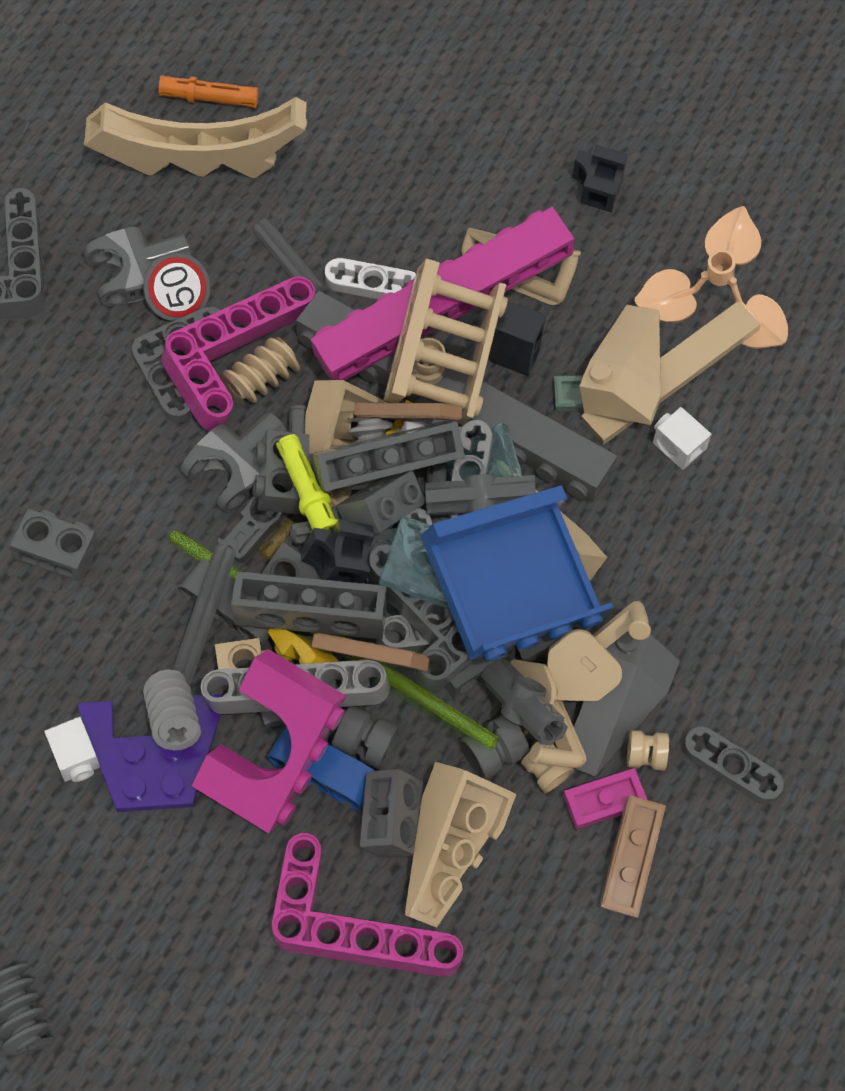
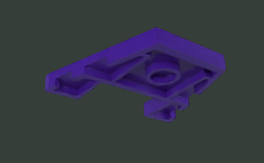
M213 694L212 697L219 698L225 694ZM203 695L193 696L201 735L192 746L175 751L159 746L152 736L114 738L112 701L78 703L79 712L117 812L194 807L199 790L192 787V784L206 755L210 752L221 714L214 712L209 707Z

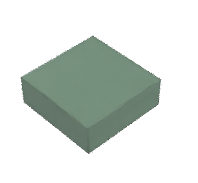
M554 376L555 411H584L579 387L583 376Z

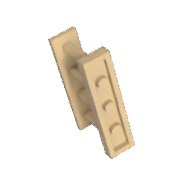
M426 258L416 271L383 400L399 403L406 395L410 396L413 393L445 404L462 406V419H459L457 423L464 425L473 417H477L482 407L483 397L479 396L497 320L498 317L501 318L507 306L508 298L504 297L506 284L499 282L489 292V295L449 283L441 280V276L437 275L439 262ZM440 294L485 309L481 328L433 313V309L428 308L431 295ZM429 326L476 341L473 360L470 361L424 346V342L420 341L422 330L427 329ZM419 360H423L469 375L464 394L416 380V376L411 374L414 362L418 363Z

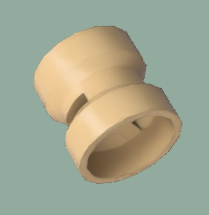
M427 337L420 339V341L424 342V346L446 353L444 345L440 341ZM419 360L418 363L414 362L411 374L416 376V380L436 384L444 375V367Z
M630 730L627 744V767L640 768L642 765H648L653 770L665 771L669 753V734L656 732L651 736L645 735L642 731Z
M554 744L544 745L546 747L556 748ZM529 753L521 761L524 768L528 772L534 773L538 778L537 784L544 793L550 792L560 785L574 771L570 767L546 765L539 762L533 764L529 760Z

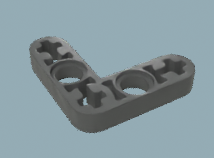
M215 307L202 308L143 334L135 339L132 344V354L138 369L164 416L172 422H185L191 418L193 413L173 381L163 386L153 381L157 374L167 373L161 361L163 345H160L159 340L164 339L165 344L167 337L172 332L220 311ZM202 336L207 341H215L211 336ZM148 346L150 350H153L154 355L148 357L146 353H143L142 348ZM179 349L172 350L180 356L185 354L184 351ZM175 392L178 402L184 405L183 410L178 411L176 407L172 406L169 394Z

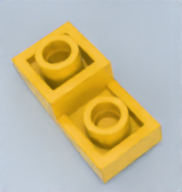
M270 628L267 631L276 644V652L286 660L292 661L296 659L301 664L339 662L331 652L311 647L313 640L283 629Z

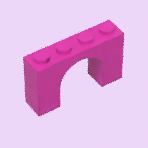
M268 649L253 659L239 691L269 708L283 720L291 737V754L285 767L279 769L262 768L221 744L206 755L192 787L265 832L270 833L279 824L285 826L291 819L296 809V806L292 804L296 794H302L312 778V774L308 770L313 761L317 763L328 747V742L324 739L329 729L335 730L343 718L345 710L341 709L346 695Z

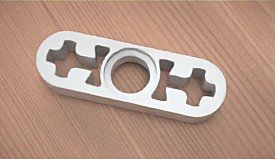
M344 258L333 259L325 267V282L330 289L378 299L386 293H395L401 290L404 283H408L416 275V273L408 270ZM339 270L345 271V275L342 276L341 280L335 279V275L338 274ZM355 272L359 273L358 284L354 283ZM369 276H377L383 283L379 287L371 288L364 284V280ZM388 279H393L391 290H388Z

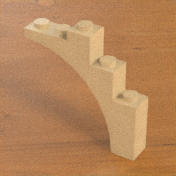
M294 97L278 108L257 116L216 123H180L153 119L125 111L105 102L86 118L84 145L147 175H154L162 168L168 166L169 163H172L195 175L205 177L214 169L219 168L221 164H224L248 177L257 178L274 166L276 151L305 131L307 125V102Z

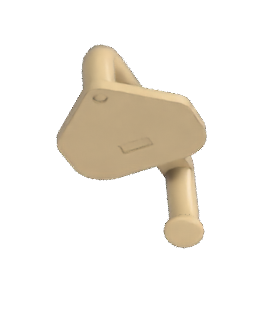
M468 228L462 244V256L479 242L485 244L494 239L497 234ZM573 250V255L562 260L555 283L533 276L511 289L550 305L560 304L563 302L569 289L581 251Z
M640 601L630 603L593 635L581 629L572 630L549 648L547 668L556 686L555 700L598 701L620 683L622 679L621 665L606 648L627 631L631 637L637 640H644L650 636L651 627L649 626L648 616L644 605Z
M512 660L510 663L524 677L533 679L546 688L545 698L564 717V723L568 726L564 737L555 741L558 749L546 747L536 742L529 753L530 762L533 764L539 762L546 765L580 768L586 762V754L563 701L555 700L556 686L549 669L545 664ZM518 725L524 736L530 733L524 726Z

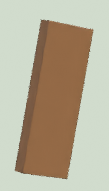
M355 403L354 415L359 418H381L384 420L462 419V406L442 403Z
M321 633L314 634L311 646L328 652L426 672L430 658H427L428 656L412 651Z
M632 795L627 796L599 908L638 918L666 805Z

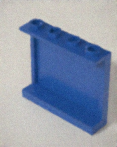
M562 485L433 523L420 536L471 661L481 657H485L486 662L496 660L507 654L506 649L517 646L519 651L526 650L539 644V638L549 635L551 640L563 637L572 631V627L581 625L583 630L602 623V616L613 608L612 603L600 606L560 512L559 506L567 500Z

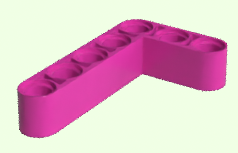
M299 276L290 278L178 329L167 337L161 359L163 367L194 417L204 429L211 431L219 424H226L233 408L232 397L210 361L296 321L315 296V288L310 280ZM292 295L298 296V297H300L303 301L295 300V299H293L291 296H292ZM262 309H269L274 314H267ZM232 322H239L243 324L245 328H239L235 326ZM202 336H211L216 341H207ZM172 350H182L186 355H177ZM190 378H199L204 384H195ZM216 406L222 413H213L208 407Z
M299 833L289 840L272 920L273 938L280 949L288 952L441 977L453 975L460 968L463 946L454 935L313 912L321 867V845L316 837L308 833ZM307 848L314 852V857L307 862H300L294 858V854L299 849ZM301 885L308 892L304 898L294 900L287 895V891L292 886ZM286 923H295L301 928L300 933L293 938H286L279 931ZM325 929H333L339 934V939L333 944H324L318 939V935ZM364 935H370L378 941V945L370 951H365L358 947L357 940ZM408 941L415 945L417 952L410 957H403L396 952L395 947L401 942ZM440 948H448L454 952L456 958L450 963H441L435 958L434 953Z

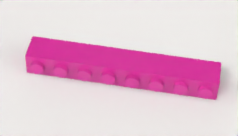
M553 207L543 212L536 211L528 216L525 222L514 228L507 227L501 230L494 239L485 244H475L467 250L465 255L454 261L452 259L444 261L439 265L437 275H440L443 281L489 295V292L500 282L506 284V292L573 255L574 237ZM415 278L410 280L406 287L401 290L382 295L375 304L364 310L357 309L351 312L344 321L337 325L323 327L315 334V337L311 338L313 353L330 380H346L396 352ZM436 294L435 296L431 295L428 308L433 309L435 314L455 320L477 308V306ZM428 326L427 329L422 330L421 338L437 329Z

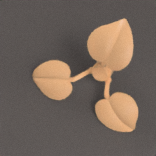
M744 206L724 215L708 231L705 238V250L709 256L707 271L701 273V278L695 286L690 288V280L684 273L674 269H667L654 274L634 298L637 307L659 310L660 321L681 322L695 312L697 303L692 294L697 293L707 280L717 286L729 284L735 301H739L761 324L760 330L741 344L755 349L777 347L785 344L788 337L786 317L781 307L773 299L758 294L752 296L746 305L741 299L737 279L734 277L735 265L750 263L757 257L761 249L759 231Z

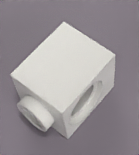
M680 407L672 415L666 413L658 420L654 427L656 433L653 444L684 470L707 449L712 434Z
M81 717L44 731L65 782L71 779L73 782L83 781L94 774L93 770L100 768Z

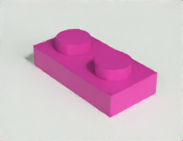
M635 768L565 790L563 793L576 830L622 815L628 795L647 800Z

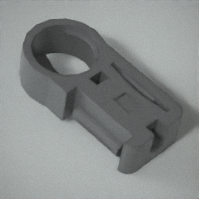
M253 496L249 500L247 506L240 513L241 521L224 540L218 538L219 544L236 550L234 559L239 563L246 562L283 521L284 513L277 512L275 518L266 523L254 520L252 514L255 507L258 506L259 497ZM267 511L265 514L271 518L275 512Z

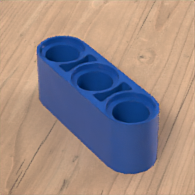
M285 726L266 757L277 768L280 765L285 767L291 754V737L287 726ZM328 744L321 759L317 763L313 761L308 770L312 774L308 785L311 786L313 783L319 786L317 790L342 804L346 801L352 804L350 806L351 809L360 811L364 804L366 772H373L374 770Z

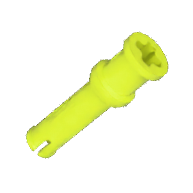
M294 434L284 436L276 443V447L299 494V510L301 514L306 515L312 530L315 527L332 531L338 519L335 518L330 507L331 498L329 494L322 491L318 485L298 436Z

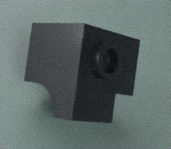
M596 145L593 154L582 150L578 151L572 178L578 180L583 186L581 204L612 213L623 182L628 159L627 153Z
M338 519L332 531L314 527L300 550L301 561L311 565L318 572L321 580L363 584L370 573L369 552L374 539L373 526Z

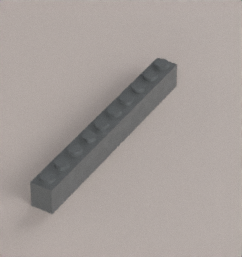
M318 291L296 320L297 337L304 346L312 349L311 338L315 337V334L320 329L326 326L337 325L355 310ZM395 353L358 374L366 381L373 382L375 380L387 388ZM444 367L442 379L432 385L464 394L469 375ZM482 381L479 396L483 397L482 407L478 416L473 417L471 420H481L490 427L493 433L492 448L495 447L504 452L506 457L514 464H525L536 470L537 475L547 482L555 481L566 487L569 494L580 500L586 498L594 502L614 471L617 455ZM413 393L405 397L414 403H442ZM476 428L475 432L471 434L475 436L478 442L486 440V436L481 433V428Z

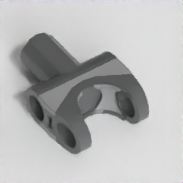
M127 227L108 233L91 241L83 250L84 258L89 265H98L106 262L122 268L116 277L110 279V282L105 283L98 290L99 299L105 306L121 305L145 299L143 295V278L150 264L158 257L168 253H184L191 256L187 240L183 234L148 244L143 230L139 227Z
M268 412L240 436L226 424H219L190 451L181 466V473L188 479H193L203 470L220 469L230 472L232 474L231 479L226 485L227 488L220 495L217 505L224 512H231L253 497L254 478L256 475H259V464L254 463L256 443L262 442L267 430L287 432V429L275 415Z

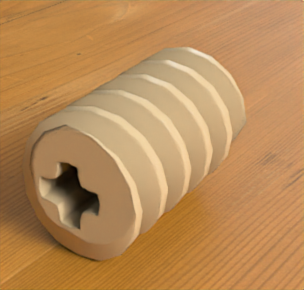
M280 337L275 339L269 338L265 341L264 346H258L254 349V355L247 354L243 357V363L236 362L232 365V371L225 370L221 374V379L230 395L241 406L244 405L243 399L245 398L255 404L257 398L254 391L257 390L263 396L267 395L268 390L265 383H269L274 388L278 387L279 383L276 375L278 374L281 378L287 380L290 378L287 367L289 366L293 371L298 372L300 365L294 352Z

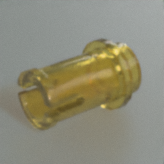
M287 519L284 523L280 522L278 524L279 529L257 549L264 559L271 560L282 542L290 536V527L295 524L293 521Z

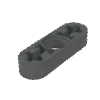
M699 726L688 732L683 743V750L687 758L760 804H770L778 799L783 791L784 781L777 770L710 728ZM701 738H705L708 741L706 747L716 753L718 747L724 749L719 754L716 763L710 761L714 754L709 750L703 749L701 752H697L694 749L696 743L692 739L699 741ZM727 757L738 758L743 765V771L736 775L728 773L723 767V760ZM751 767L756 770L752 777L761 782L765 778L772 781L770 787L775 791L768 789L765 793L759 790L760 783L753 778H750L748 784L743 782Z

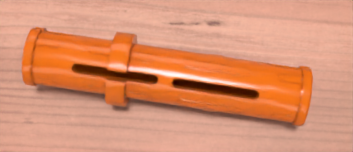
M160 76V97L187 99L188 103L206 101L255 109L257 107L258 87L198 80L197 77L190 76V79Z

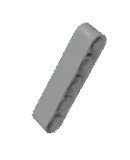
M359 660L296 664V666L326 684L334 679L341 680V686L336 689L346 695L341 707L375 705L384 701L389 695L390 685L386 671L377 661ZM249 668L218 669L209 672L202 679L201 692L209 707L216 713L235 714L272 710L239 691ZM377 677L380 679L378 685L373 688L362 686L367 678ZM219 687H229L228 692L223 697H212L214 691Z

